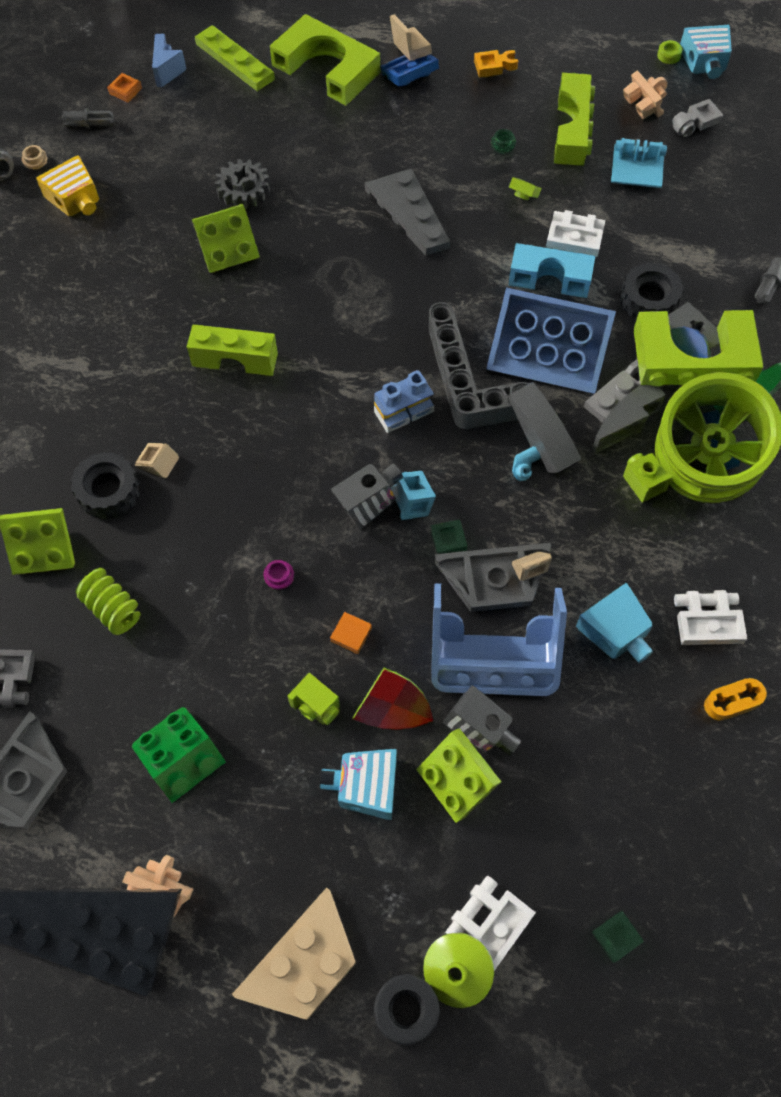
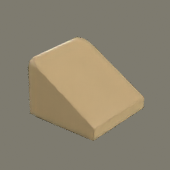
M148 443L137 459L135 466L160 478H167L178 461L179 456L168 444Z
M536 552L512 561V565L519 580L524 581L548 572L552 557L548 553Z

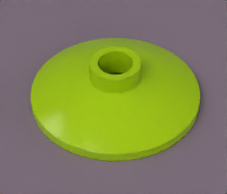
M449 933L438 938L426 953L423 966L425 981L431 985L438 1000L451 1007L467 1008L482 1001L490 991L494 980L493 960L487 948L475 937L465 933ZM458 968L462 972V978L454 979L451 976L450 969Z

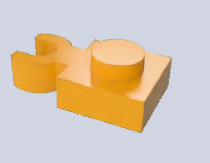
M498 50L474 53V63L479 78L501 75L503 69L513 71L518 68L515 50H508L500 55Z

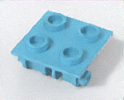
M625 138L616 140V144H614L611 183L662 188L663 164L667 145H663V142H650L649 147H647V140H644L643 147H640V140L638 139L635 146V140Z

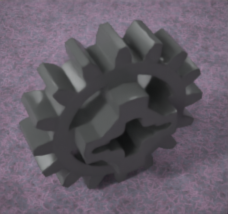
M238 159V164L235 165L230 161L228 162L229 168L221 167V174L215 175L217 180L215 181L216 192L220 200L224 199L225 205L233 203L234 206L243 204L245 209H247L248 204L252 203V205L258 206L257 200L265 201V194H270L269 186H271L267 169H261V163L259 162L252 165L251 159L246 163Z

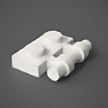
M565 210V213L554 211L546 247L598 257L605 220L597 219L595 215L588 214V217L572 214L573 211Z
M715 590L714 593L699 594L698 591L675 594V606H686L689 611H680L677 615L681 645L745 643L747 634L743 611L730 610L729 605L739 604L738 593ZM701 606H714L716 610L702 611Z
M486 876L480 886L475 885L470 892L472 897L461 911L457 910L452 916L451 920L453 922L445 933H463L465 931L478 939L489 951L495 971L536 912L508 890L498 901L491 895L498 884L491 877ZM485 906L492 912L481 927H479L472 919L480 908Z

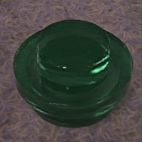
M508 129L496 131L491 140L492 148L500 153L511 152L516 146L513 132Z

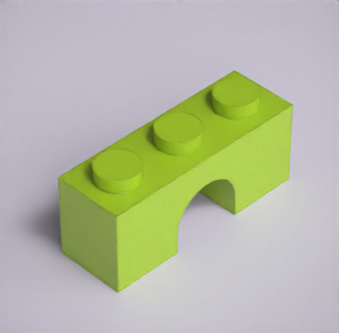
M193 324L187 343L192 367L219 370L221 360L230 358L242 363L246 373L273 376L278 355L275 334Z

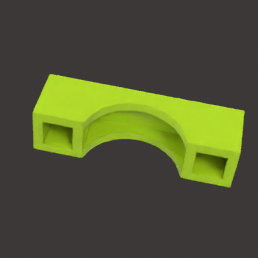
M562 73L558 110L570 115L573 121L558 126L554 163L584 166L586 155H591L592 139H588V137L592 136L593 121H589V119L593 118L594 103H590V101L594 99L595 86H591V75Z

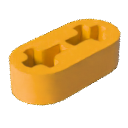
M743 679L713 690L705 700V711L715 720H726L758 708L766 699L767 692L764 685L757 679ZM746 690L756 693L753 700L751 697L740 699L739 696ZM717 698L720 702L731 700V703L724 710L722 707L714 706Z

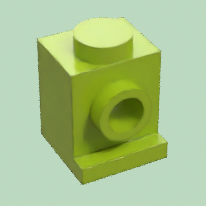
M637 453L628 460L623 477L642 503L667 491L673 478L670 472L667 473L653 453L646 456L642 453Z
M308 673L287 696L290 706L296 709L300 705L299 711L311 722L316 719L322 725L324 723L329 725L339 713L338 708L340 704L338 696L311 673Z

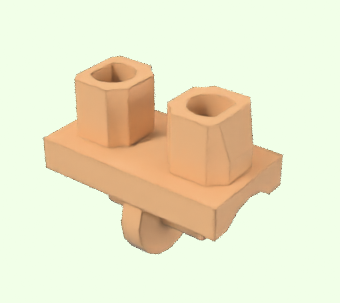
M637 70L631 74L632 83L623 89L624 97L629 104H632L639 98L642 99V101L636 104V110L642 119L653 113L659 118L664 114V110L660 106L662 98L667 95L665 91L667 80L664 77L656 79L650 77L647 81Z
M165 855L160 863L150 859L146 869L138 866L133 872L127 871L123 879V883L128 884L127 890L182 889L174 917L181 905L190 899L193 892L192 888L178 883L182 872L172 868L174 858Z

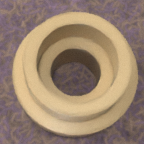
M37 145L28 146L22 152V162L28 169H40L47 163L48 157L46 152Z

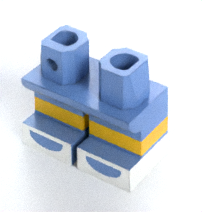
M416 370L398 383L390 382L383 385V389L375 393L374 413L386 432L389 433L410 423V419L413 422L434 412V405L430 400V396L434 395L421 372Z

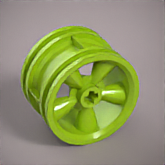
M724 372L699 376L680 387L669 400L656 436L655 457L667 473L670 472L673 476L669 485L681 495L703 503H721L733 500L748 492L759 481L776 457L781 446V413L772 396L761 385L745 376ZM705 405L724 406L719 424H706L699 407ZM747 420L753 427L758 441L736 442L732 431L743 421ZM675 421L694 433L691 444L674 445L672 425ZM712 439L718 441L717 448L710 446ZM734 457L752 467L741 473L728 476L724 463ZM697 459L707 465L706 472L702 473L689 464Z

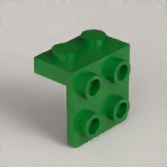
M184 707L169 714L166 719L148 732L143 733L132 744L133 750L171 803L226 763L211 739Z

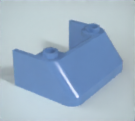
M434 584L431 677L434 687L439 691L449 693H465L473 685L483 694L548 696L553 694L560 685L567 618L562 588H555L553 616L534 617L527 624L526 637L464 635V623L461 617L452 612H441V584Z

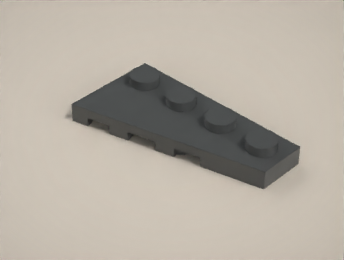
M412 169L365 182V191L369 195H373L377 199V204L392 215V220L406 230V235L425 256L450 248V240Z

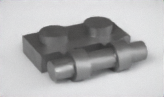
M0 649V684H4L3 690L0 692V704L4 708L27 705L29 702V693L17 692L18 684H31L36 656L32 650Z

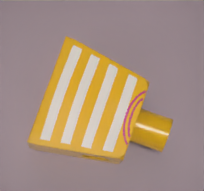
M78 155L36 177L43 196L67 216H73L80 211L84 215H91L95 212V203L98 202L99 196L92 178Z

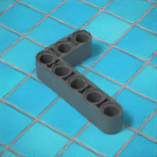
M444 302L433 304L429 310V334L454 423L459 428L471 429L518 420L507 395L529 383L518 382L477 390L452 306Z

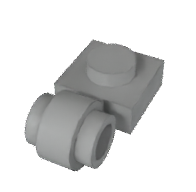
M710 99L689 106L687 113H678L672 120L673 128L680 136L688 137L695 131L696 126L701 131L720 123L723 114Z

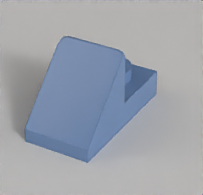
M155 34L152 69L157 87H163L186 70L183 51L172 50L171 44L166 42L165 34Z

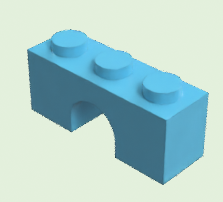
M516 243L510 270L509 286L535 290L538 278L544 275H552L557 277L562 283L561 294L587 298L595 256Z

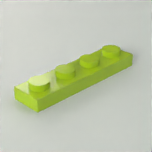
M213 25L195 36L196 45L256 91H259L275 80L274 71Z

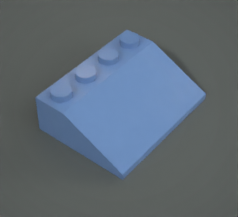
M506 288L487 370L595 394L616 311Z

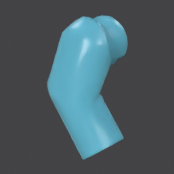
M531 447L514 457L512 473L516 479L524 481L532 475L531 464L541 459L536 447Z

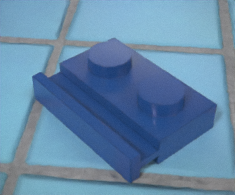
M431 54L412 61L403 55L380 67L382 75H387V79L397 86H406L411 81L419 77H426L431 72L439 69V61Z

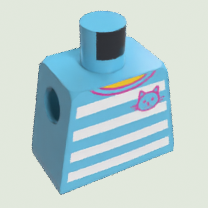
M729 25L684 28L680 45L683 48L682 55L692 73H707L710 79H716L726 70L732 50Z
M397 749L343 754L341 770L322 769L320 789L338 790V802L341 808L392 820Z

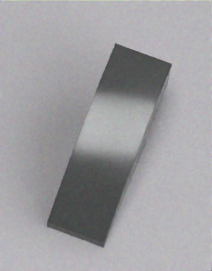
M533 382L507 395L530 446L537 448L548 473H558L581 460L565 426Z
M640 385L613 408L596 435L592 448L595 454L643 431L648 416L660 411L666 394L660 386Z

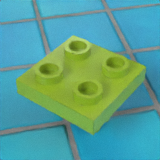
M243 204L192 219L210 273L260 257Z
M63 508L0 516V529L12 575L74 567L75 560Z
M460 728L452 731L416 769L456 823L463 820L501 783L500 779Z

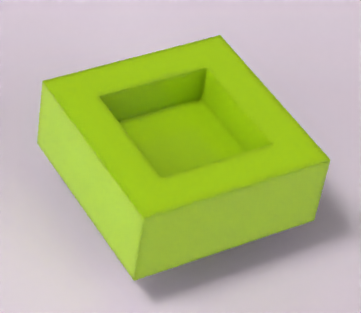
M514 177L509 185V188L516 190L515 196L525 200H529L530 197L538 198L542 189Z

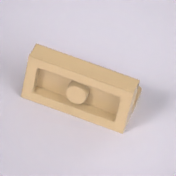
M395 14L390 16L394 44L410 61L432 54L431 44L415 27L408 29Z

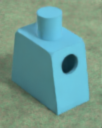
M627 583L580 615L576 625L578 630L611 658L616 659L628 650L635 660L641 663L653 653V650L643 640L653 626L652 622Z

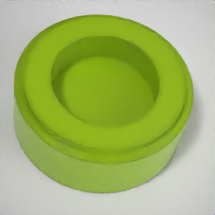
M665 41L659 46L658 59L666 64H675L681 59L683 48L676 41Z

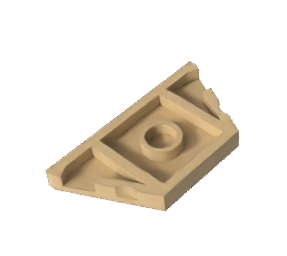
M328 888L319 895L232 993L236 999L308 1020L353 968L356 961L331 891Z

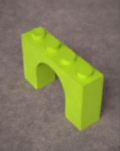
M307 14L303 15L270 45L272 66L288 75L294 73L304 62L315 56L328 55L340 59L341 62L326 75L327 96L345 106L381 73L379 52Z
M753 310L724 311L717 327L721 353L710 358L692 357L677 348L671 337L668 311L639 312L634 326V336L641 385L683 386L699 376L719 372L738 374L756 382L763 369V361Z

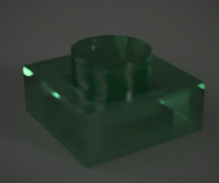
M460 519L431 525L430 531L437 554L467 551V543Z
M622 910L592 931L613 963L644 942Z

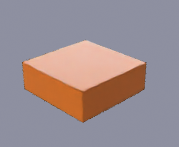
M121 73L107 89L110 95L128 103L142 89L141 81Z
M344 612L330 640L345 649L359 654L372 630V624Z

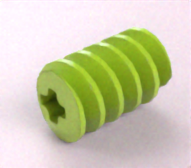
M104 568L95 569L78 584L76 588L77 598L82 603H85L88 610L93 611L94 616L100 619L102 624L108 627L113 635L123 634L131 629L140 619V611H135L138 603L134 599L129 600L130 595L128 592H121V585L114 584L113 577L106 576L107 572Z

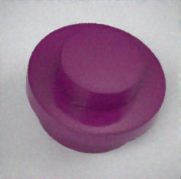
M274 560L266 566L263 576L265 583L270 588L281 590L287 588L293 582L294 571L289 563L283 560Z

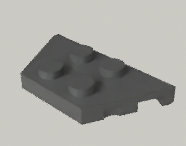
M551 543L435 554V564L470 612L531 606L542 574L520 581L513 568L512 561L536 552L549 554Z
M30 711L0 751V828L27 830L67 773L39 719Z

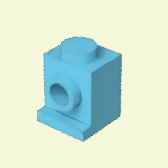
M423 471L403 472L404 478L391 487L396 497L395 501L401 510V519L428 516L436 496Z

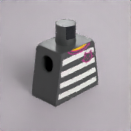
M394 463L381 473L378 472L373 464H369L334 486L331 490L361 530L395 501L396 497L391 487L404 477Z
M473 685L461 696L442 722L453 731L460 728L469 741L484 752L497 746L508 756H511L521 742L519 738L507 730L513 720L512 717Z

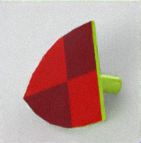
M383 668L353 716V719L381 729H406L434 721L430 704L423 692L411 680L387 668Z

